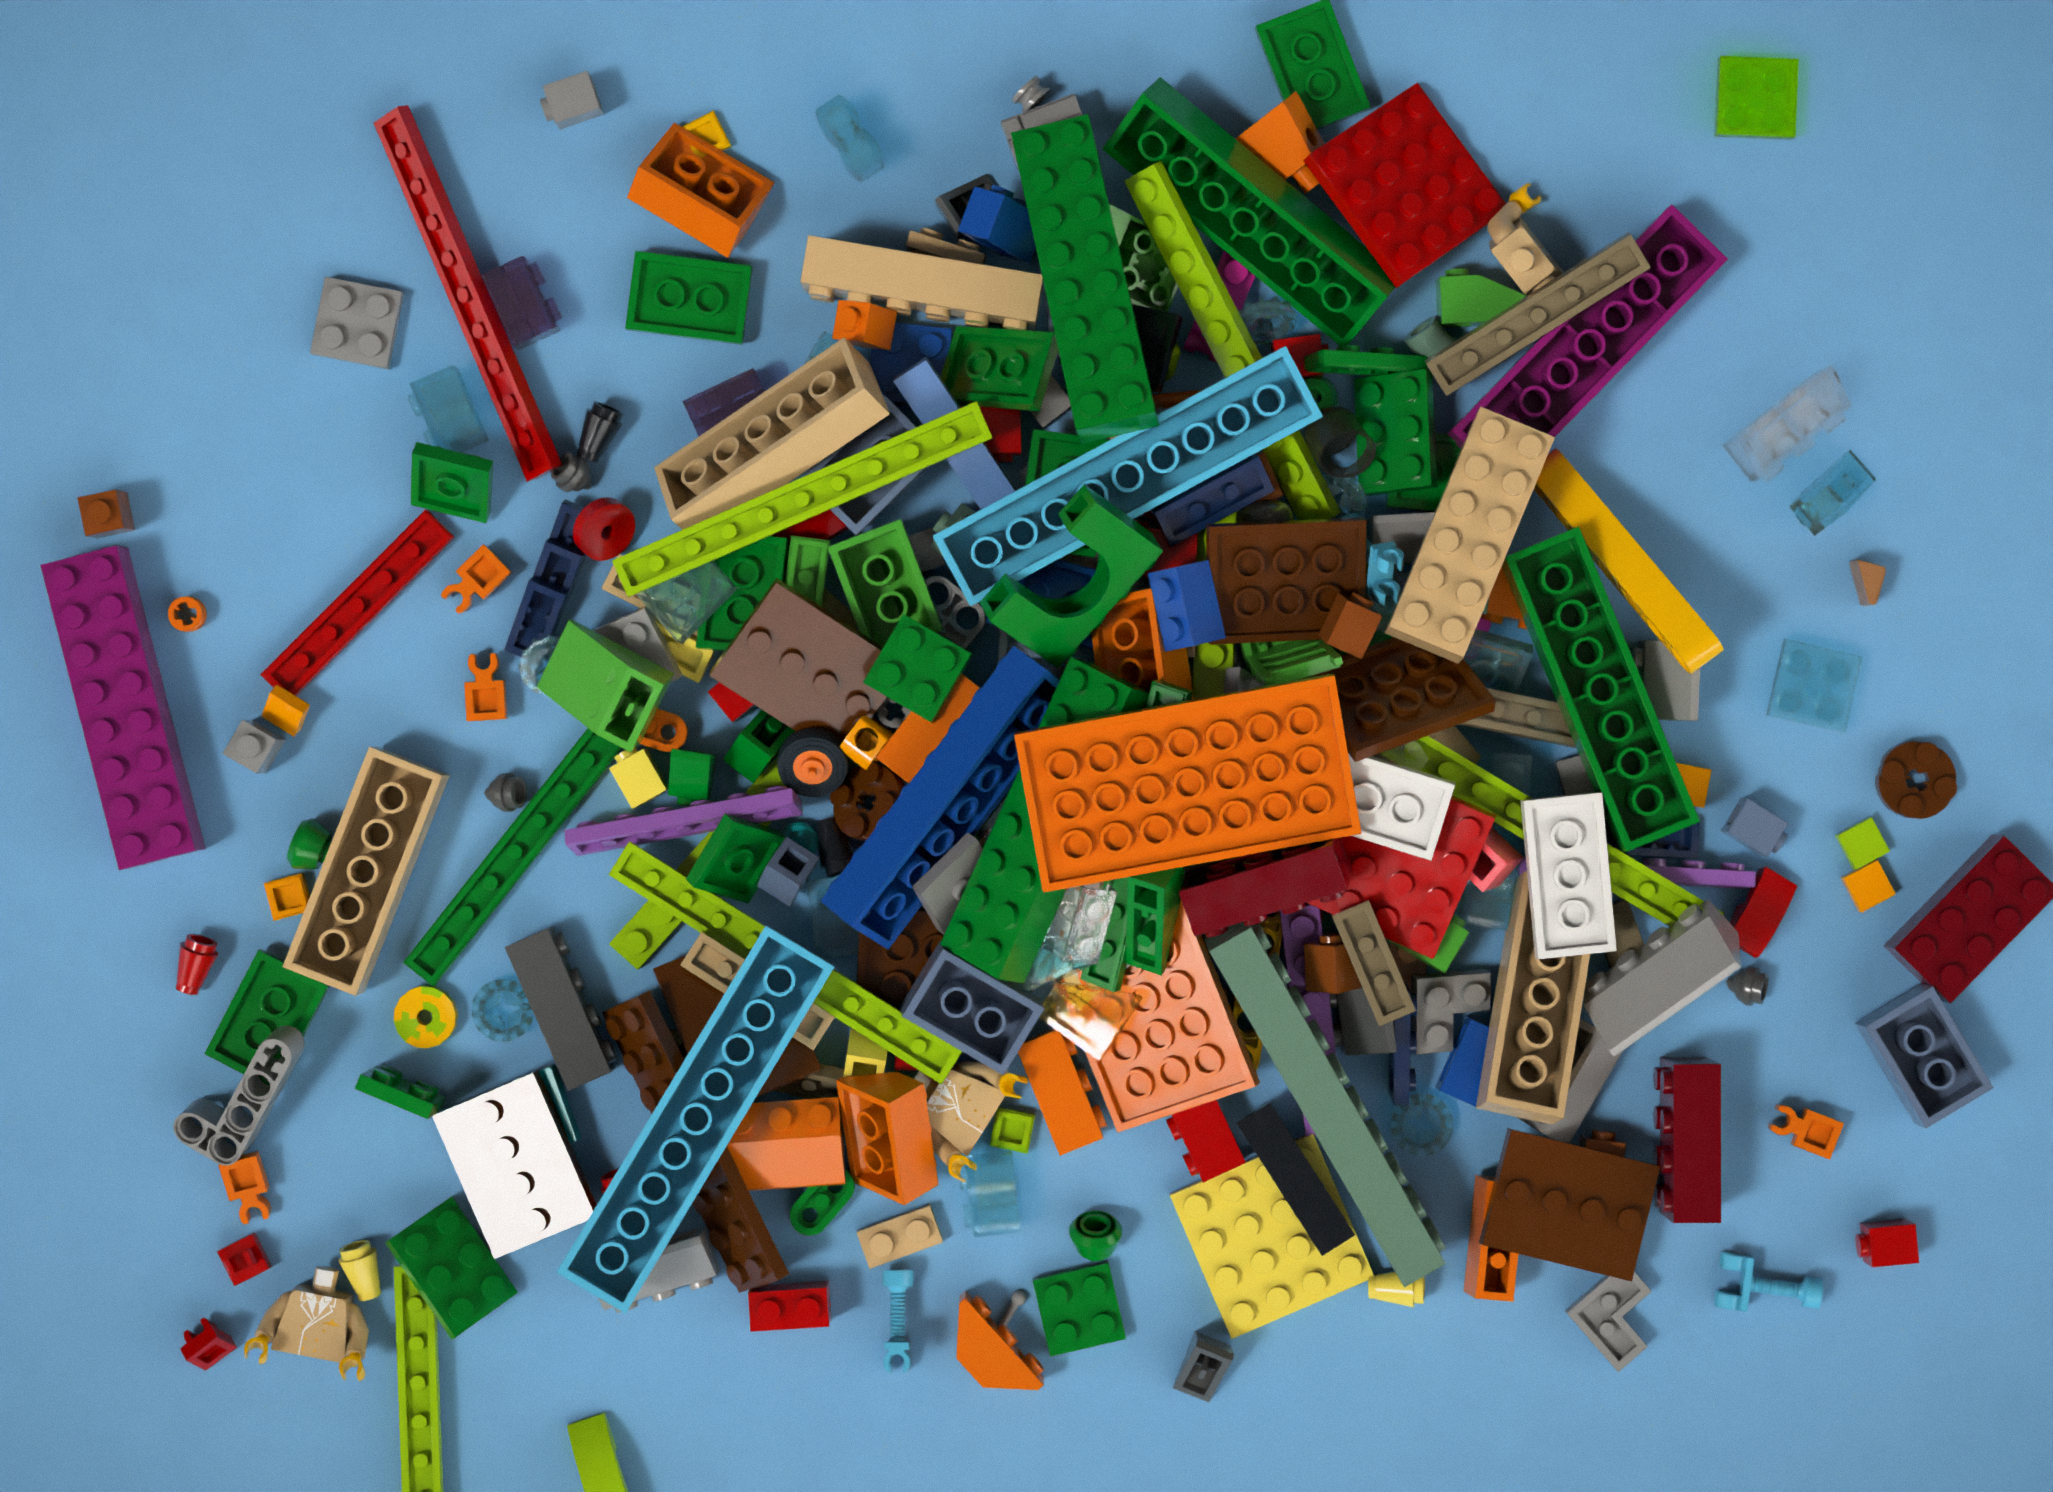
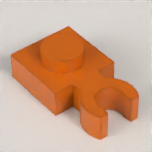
M483 544L455 571L463 580L459 584L448 585L442 591L441 596L444 599H448L454 592L461 593L463 601L455 611L458 614H462L471 607L472 596L475 593L483 600L487 599L513 572Z
M490 653V665L486 669L479 668L476 654H470L468 657V667L475 675L476 682H464L466 721L508 719L506 681L494 680V674L500 665L497 653Z
M1776 1104L1775 1109L1785 1113L1787 1121L1783 1126L1769 1123L1767 1128L1778 1135L1794 1133L1791 1145L1830 1160L1844 1123L1804 1108L1799 1118L1792 1108L1783 1104Z
M259 1151L243 1154L231 1165L218 1164L229 1201L241 1199L242 1205L239 1209L241 1222L244 1225L250 1222L251 1214L249 1208L251 1207L259 1208L263 1219H268L271 1214V1205L260 1193L267 1192L270 1186Z

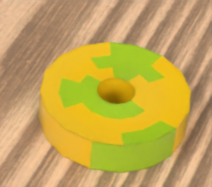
M423 985L407 991L399 999L394 1009V1024L397 1033L406 1043L416 1048H431L442 1044L453 1034L457 1026L458 1011L454 1000L446 991L436 986ZM422 1010H428L432 1014V1020L429 1024H425L420 1020L419 1015Z

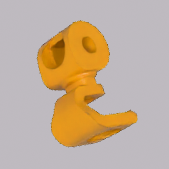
M862 716L845 737L840 748L846 756L864 770H867L872 762L876 764L880 762L875 757L894 733L874 717ZM861 729H863L862 732L859 734V736L856 738L858 732H859Z

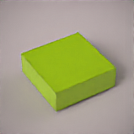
M1867 817L1835 835L1853 870H1857L1890 852L1872 817Z
M998 1107L989 1146L1028 1154L1035 1114Z

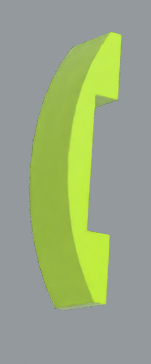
M605 1412L569 1423L567 1425L569 1438L584 1492H628L615 1453L617 1447Z

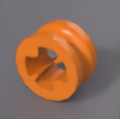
M179 597L170 604L168 609L170 624L180 631H196L204 625L207 618L204 604L193 597ZM186 603L189 608L196 609L197 611L196 618L191 617L194 622L189 625L186 620L178 618V611H184L181 606Z

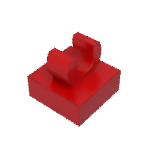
M255 1232L217 1251L234 1286L272 1267Z
M203 1317L200 1322L203 1325L204 1331L196 1336L195 1333L186 1330L184 1332V1339L187 1343L180 1350L186 1361L206 1371L237 1347L231 1335L221 1331L213 1322Z

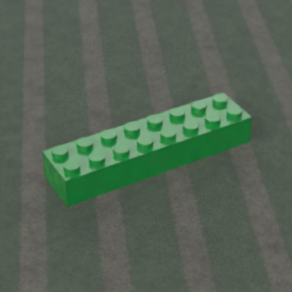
M1161 77L1141 94L1102 148V150L1133 175L1161 161L1194 226L1339 346L1348 345L1395 289L1394 284L1367 247Z
M1085 114L1011 132L1075 428L1081 444L1159 426L1089 115Z
M1579 526L1507 555L1502 564V569L1594 792H1602L1604 817L1618 850L1628 852L1700 822Z
M1070 657L1038 728L1146 708L1149 692L1094 663ZM1020 769L940 945L998 980L1024 983L1067 888L1044 893L1042 891Z

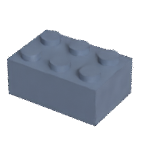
M884 395L883 398L890 414L814 465L804 476L903 434L917 426ZM927 468L830 510L858 536Z
M940 940L901 1003V1015L1004 1075L1045 1009L1042 1001L1013 982L998 980L941 946Z
M1921 983L1855 1023L1913 1122L1921 1127H1930L1994 1088L1933 986Z

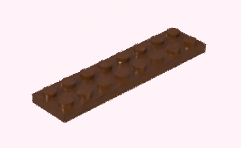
M649 990L602 1012V1015L606 1021V1029L609 1035L616 1041L623 1055V1063L626 1070L633 1076L640 1090L642 1103L652 1114L684 1062V1059ZM726 1146L692 1204L697 1213L702 1216L709 1230L710 1241L719 1251L727 1267L728 1278L740 1293L776 1282L789 1275V1272Z

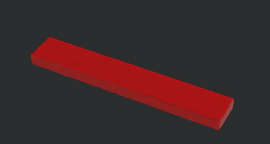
M425 509L260 675L273 688L278 685L297 696L455 536L429 510Z

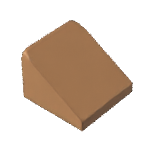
M1862 560L1850 561V569L1860 605L1866 607L1877 604L1886 567Z

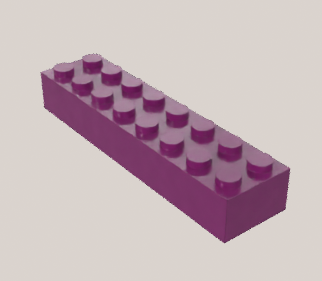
M1671 204L1635 239L1636 244L1651 268L1540 337L1447 434L1462 449L1474 417L1479 408L1483 407L1556 437L1728 258Z
M115 545L40 565L118 869H131L206 849L129 549Z

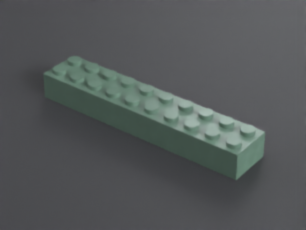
M1243 922L1228 926L1229 930L1215 937H1206V934H1203L1211 956L1403 1286L1406 1287L1445 1265L1446 1263L1440 1252L1446 1249L1437 1229L1430 1217L1422 1220L1427 1214L1411 1184L1405 1187L1402 1186L1408 1181L1391 1151L1386 1154L1383 1153L1389 1148L1374 1120L1371 1118L1365 1122L1364 1118L1368 1117L1369 1113L1353 1085L1348 1088L1345 1087L1350 1081L1334 1052L1329 1055L1325 1053V1051L1330 1049L1326 1037L1315 1018L1309 1022L1306 1020V1017L1310 1016L1311 1013L1296 985L1288 989L1286 984L1292 980L1278 954L1274 952L1269 955L1266 951L1272 946L1260 923L1245 926Z

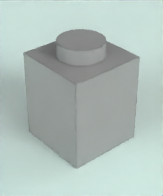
M588 71L543 86L546 95L545 98L540 99L543 112L547 121L554 120L560 130L604 115L592 77Z
M242 720L222 754L256 774L267 773L286 739L253 720Z

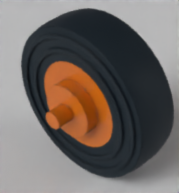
M805 728L792 733L785 739L778 753L777 768L782 782L787 788H792L795 793L806 797L825 796L835 791L843 783L848 771V756L840 748L842 741L833 733L820 728Z

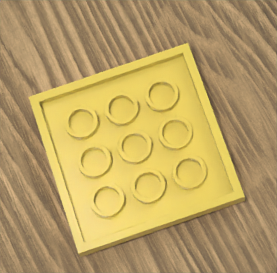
M1313 1134L1297 1138L1295 1142L1355 1234V1236L1323 1256L1258 1156L1246 1160L1245 1164L1204 1183L1200 1180L1169 1194L1231 1339L1368 1281L1369 1277L1374 1276Z

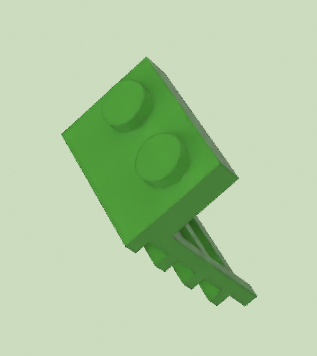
M1322 639L1240 643L1245 667L1250 669L1252 676L1256 675L1258 683L1261 682L1262 686L1299 680L1339 668L1343 664L1341 656L1331 645L1326 644Z

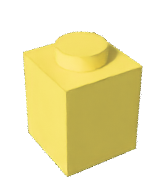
M635 748L632 752L625 750L614 757L617 764L609 769L632 809H636L668 791V784L648 749L637 751Z
M851 1028L843 1077L884 1073L888 1051Z

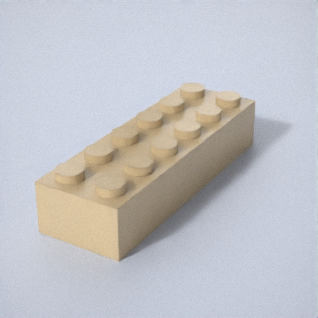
M808 235L800 283L804 291L811 295L810 299L815 301L833 303L834 297L847 299V301L885 305L888 309L896 311L897 315L911 316V310L925 312L927 314L926 319L938 322H949L950 317L964 319L965 325L969 327L988 328V324L992 323L1003 325L1004 329L1035 331L1043 288L1042 274Z
M843 337L655 466L654 469L671 520L683 530L784 486L890 414L870 363Z
M1479 408L1385 631L1386 634L1455 663H1460L1468 649L1555 437L1486 408Z
M380 747L368 748L287 953L283 968L354 996L365 992L450 775Z
M1524 871L1513 882L1476 1108L1553 1125L1563 1119L1565 1114L1590 954L1547 959L1535 958L1527 871Z

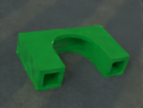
M1085 484L1058 515L1070 534L1098 553V565L1088 584L1070 596L1051 599L1035 594L1005 573L979 602L991 623L1057 668L1067 658L1075 654L1079 644L1093 629L1102 624L1106 614L1119 600L1128 595L1133 584L1145 571L1155 565L1158 557L1163 552L1149 530Z

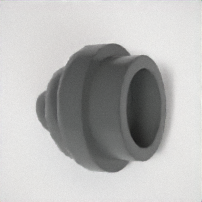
M564 454L560 458L562 466L551 472V477L556 481V486L562 491L588 490L592 487L590 467L587 464V460L579 455Z
M502 773L490 783L489 788L485 790L484 794L496 808L503 812H513L516 808H521L525 804L527 788L522 777L515 776L513 773Z
M1750 966L1744 971L1737 972L1734 977L1728 978L1726 983L1739 1001L1744 1005L1752 1006L1754 1003L1763 1004L1768 989L1769 976L1766 973H1761L1759 968Z

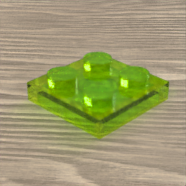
M1720 56L1717 61L1714 137L1793 140L1796 136L1799 59Z

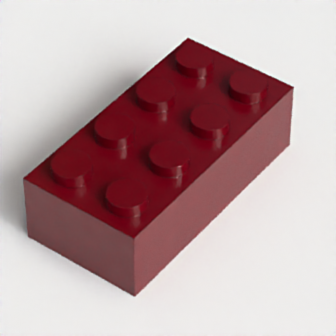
M1992 834L1886 942L1884 947L1922 984L1933 986L1941 1001L1952 1003L2053 899V883L2005 836Z
M1335 838L1233 857L1187 871L1184 882L1180 887L1179 895L1194 936L1205 933L1206 937H1215L1229 930L1228 926L1243 922L1245 926H1251L1266 920V915L1281 910L1282 914H1291L1305 907L1304 903L1320 899L1321 903L1339 899L1344 895L1343 891L1348 890L1352 867L1342 838Z
M1660 1057V1067H1654L1653 1073L1654 1089L1660 1090V1106H1655L1653 1112L1654 1128L1660 1129V1145H1655L1653 1152L1654 1164L1660 1166V1184L1655 1186L1653 1195L1655 1208H1660V1213L1673 1223H1721V1064L1707 1057Z

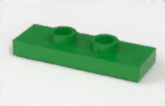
M1344 345L1337 347L1336 350L1323 349L1304 356V366L1307 372L1378 376L1427 369L1425 363L1427 356L1395 354L1394 348L1388 347L1371 349V352H1360V346Z

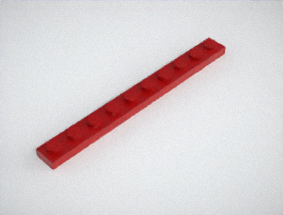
M408 105L398 106L373 124L526 481L536 480L562 466L561 460Z

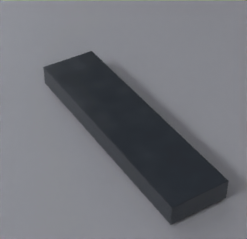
M1270 1102L1236 1122L1322 1256L1355 1236Z

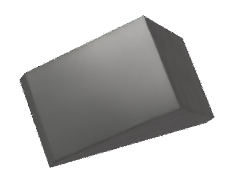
M987 174L946 192L935 199L937 210L957 240L965 236L958 231L974 186L990 190L991 186L994 185Z
M1195 1331L1173 1388L1209 1402L1233 1360L1234 1353L1231 1345Z

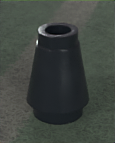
M594 401L592 408H587L577 454L587 460L598 463L600 457L623 424L620 420L623 413L611 406Z
M831 817L816 823L820 869H825L827 877L839 876L849 864L855 852L847 835L838 827L835 817Z

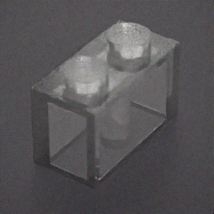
M1106 881L1066 888L1064 897L1043 943L1062 962L1097 965L1117 891Z

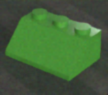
M902 519L828 547L859 632L884 647L903 614L935 633L943 630Z

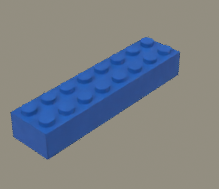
M1013 646L1008 654L1000 659L996 670L983 687L975 692L971 703L965 711L950 725L948 733L940 744L926 757L924 765L915 777L903 787L899 798L890 810L878 820L874 831L865 843L854 852L851 861L840 876L831 882L827 893L820 902L852 928L889 949L922 906L912 888L913 885L965 834L969 833L975 836L1012 787L1020 769L1014 732L1039 727L1060 680L1017 647Z

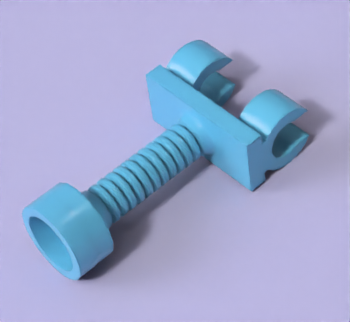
M1349 513L1341 518H1359L1361 516L1357 513ZM1366 524V562L1369 564L1366 591L1368 594L1373 593V601L1380 606H1385L1386 594L1392 596L1397 604L1400 585L1392 580L1394 563L1401 571L1404 553L1396 548L1397 545L1394 541L1373 545L1368 539L1369 526Z
M1721 1252L1719 1266L1722 1269L1741 1271L1738 1293L1716 1290L1714 1300L1716 1307L1747 1312L1750 1292L1754 1291L1763 1294H1777L1778 1296L1781 1294V1296L1797 1298L1801 1301L1802 1307L1819 1309L1823 1295L1822 1278L1805 1276L1803 1281L1798 1284L1797 1282L1770 1280L1769 1278L1762 1279V1277L1754 1278L1752 1276L1754 1258L1751 1255Z
M882 1270V1286L887 1287L890 1293H892L890 1294V1297H892L890 1298V1301H892L890 1302V1305H892L890 1306L891 1338L888 1342H884V1350H889V1352L885 1355L883 1364L885 1370L890 1374L892 1373V1356L895 1354L901 1355L904 1359V1374L911 1366L910 1355L906 1352V1350L911 1349V1342H907L904 1338V1313L906 1312L904 1310L906 1308L904 1306L906 1304L904 1302L906 1294L904 1293H906L909 1287L914 1286V1270Z

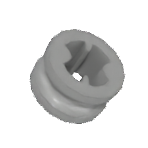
M1038 76L1029 80L1012 98L1015 104H1022V112L1034 109L1050 92L1047 86H1040V78Z

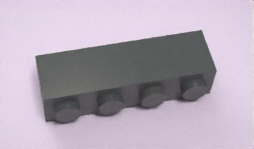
M552 926L506 946L505 950L567 1090H572L616 1069L613 1064L614 1061L618 1060L611 1041L609 1039L603 1040L597 1028V1026L602 1024L601 1018L593 1003L587 1005L581 991L586 989V985L577 967L571 969L566 957V954L570 953V949L561 931L555 933Z

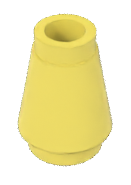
M359 1240L340 1248L341 1258L338 1262L357 1294L359 1301L371 1300L381 1295L377 1251L375 1247H371L370 1241Z
M1395 1271L1371 1276L1368 1278L1369 1299H1377L1414 1308L1415 1304H1424L1425 1277L1404 1287Z

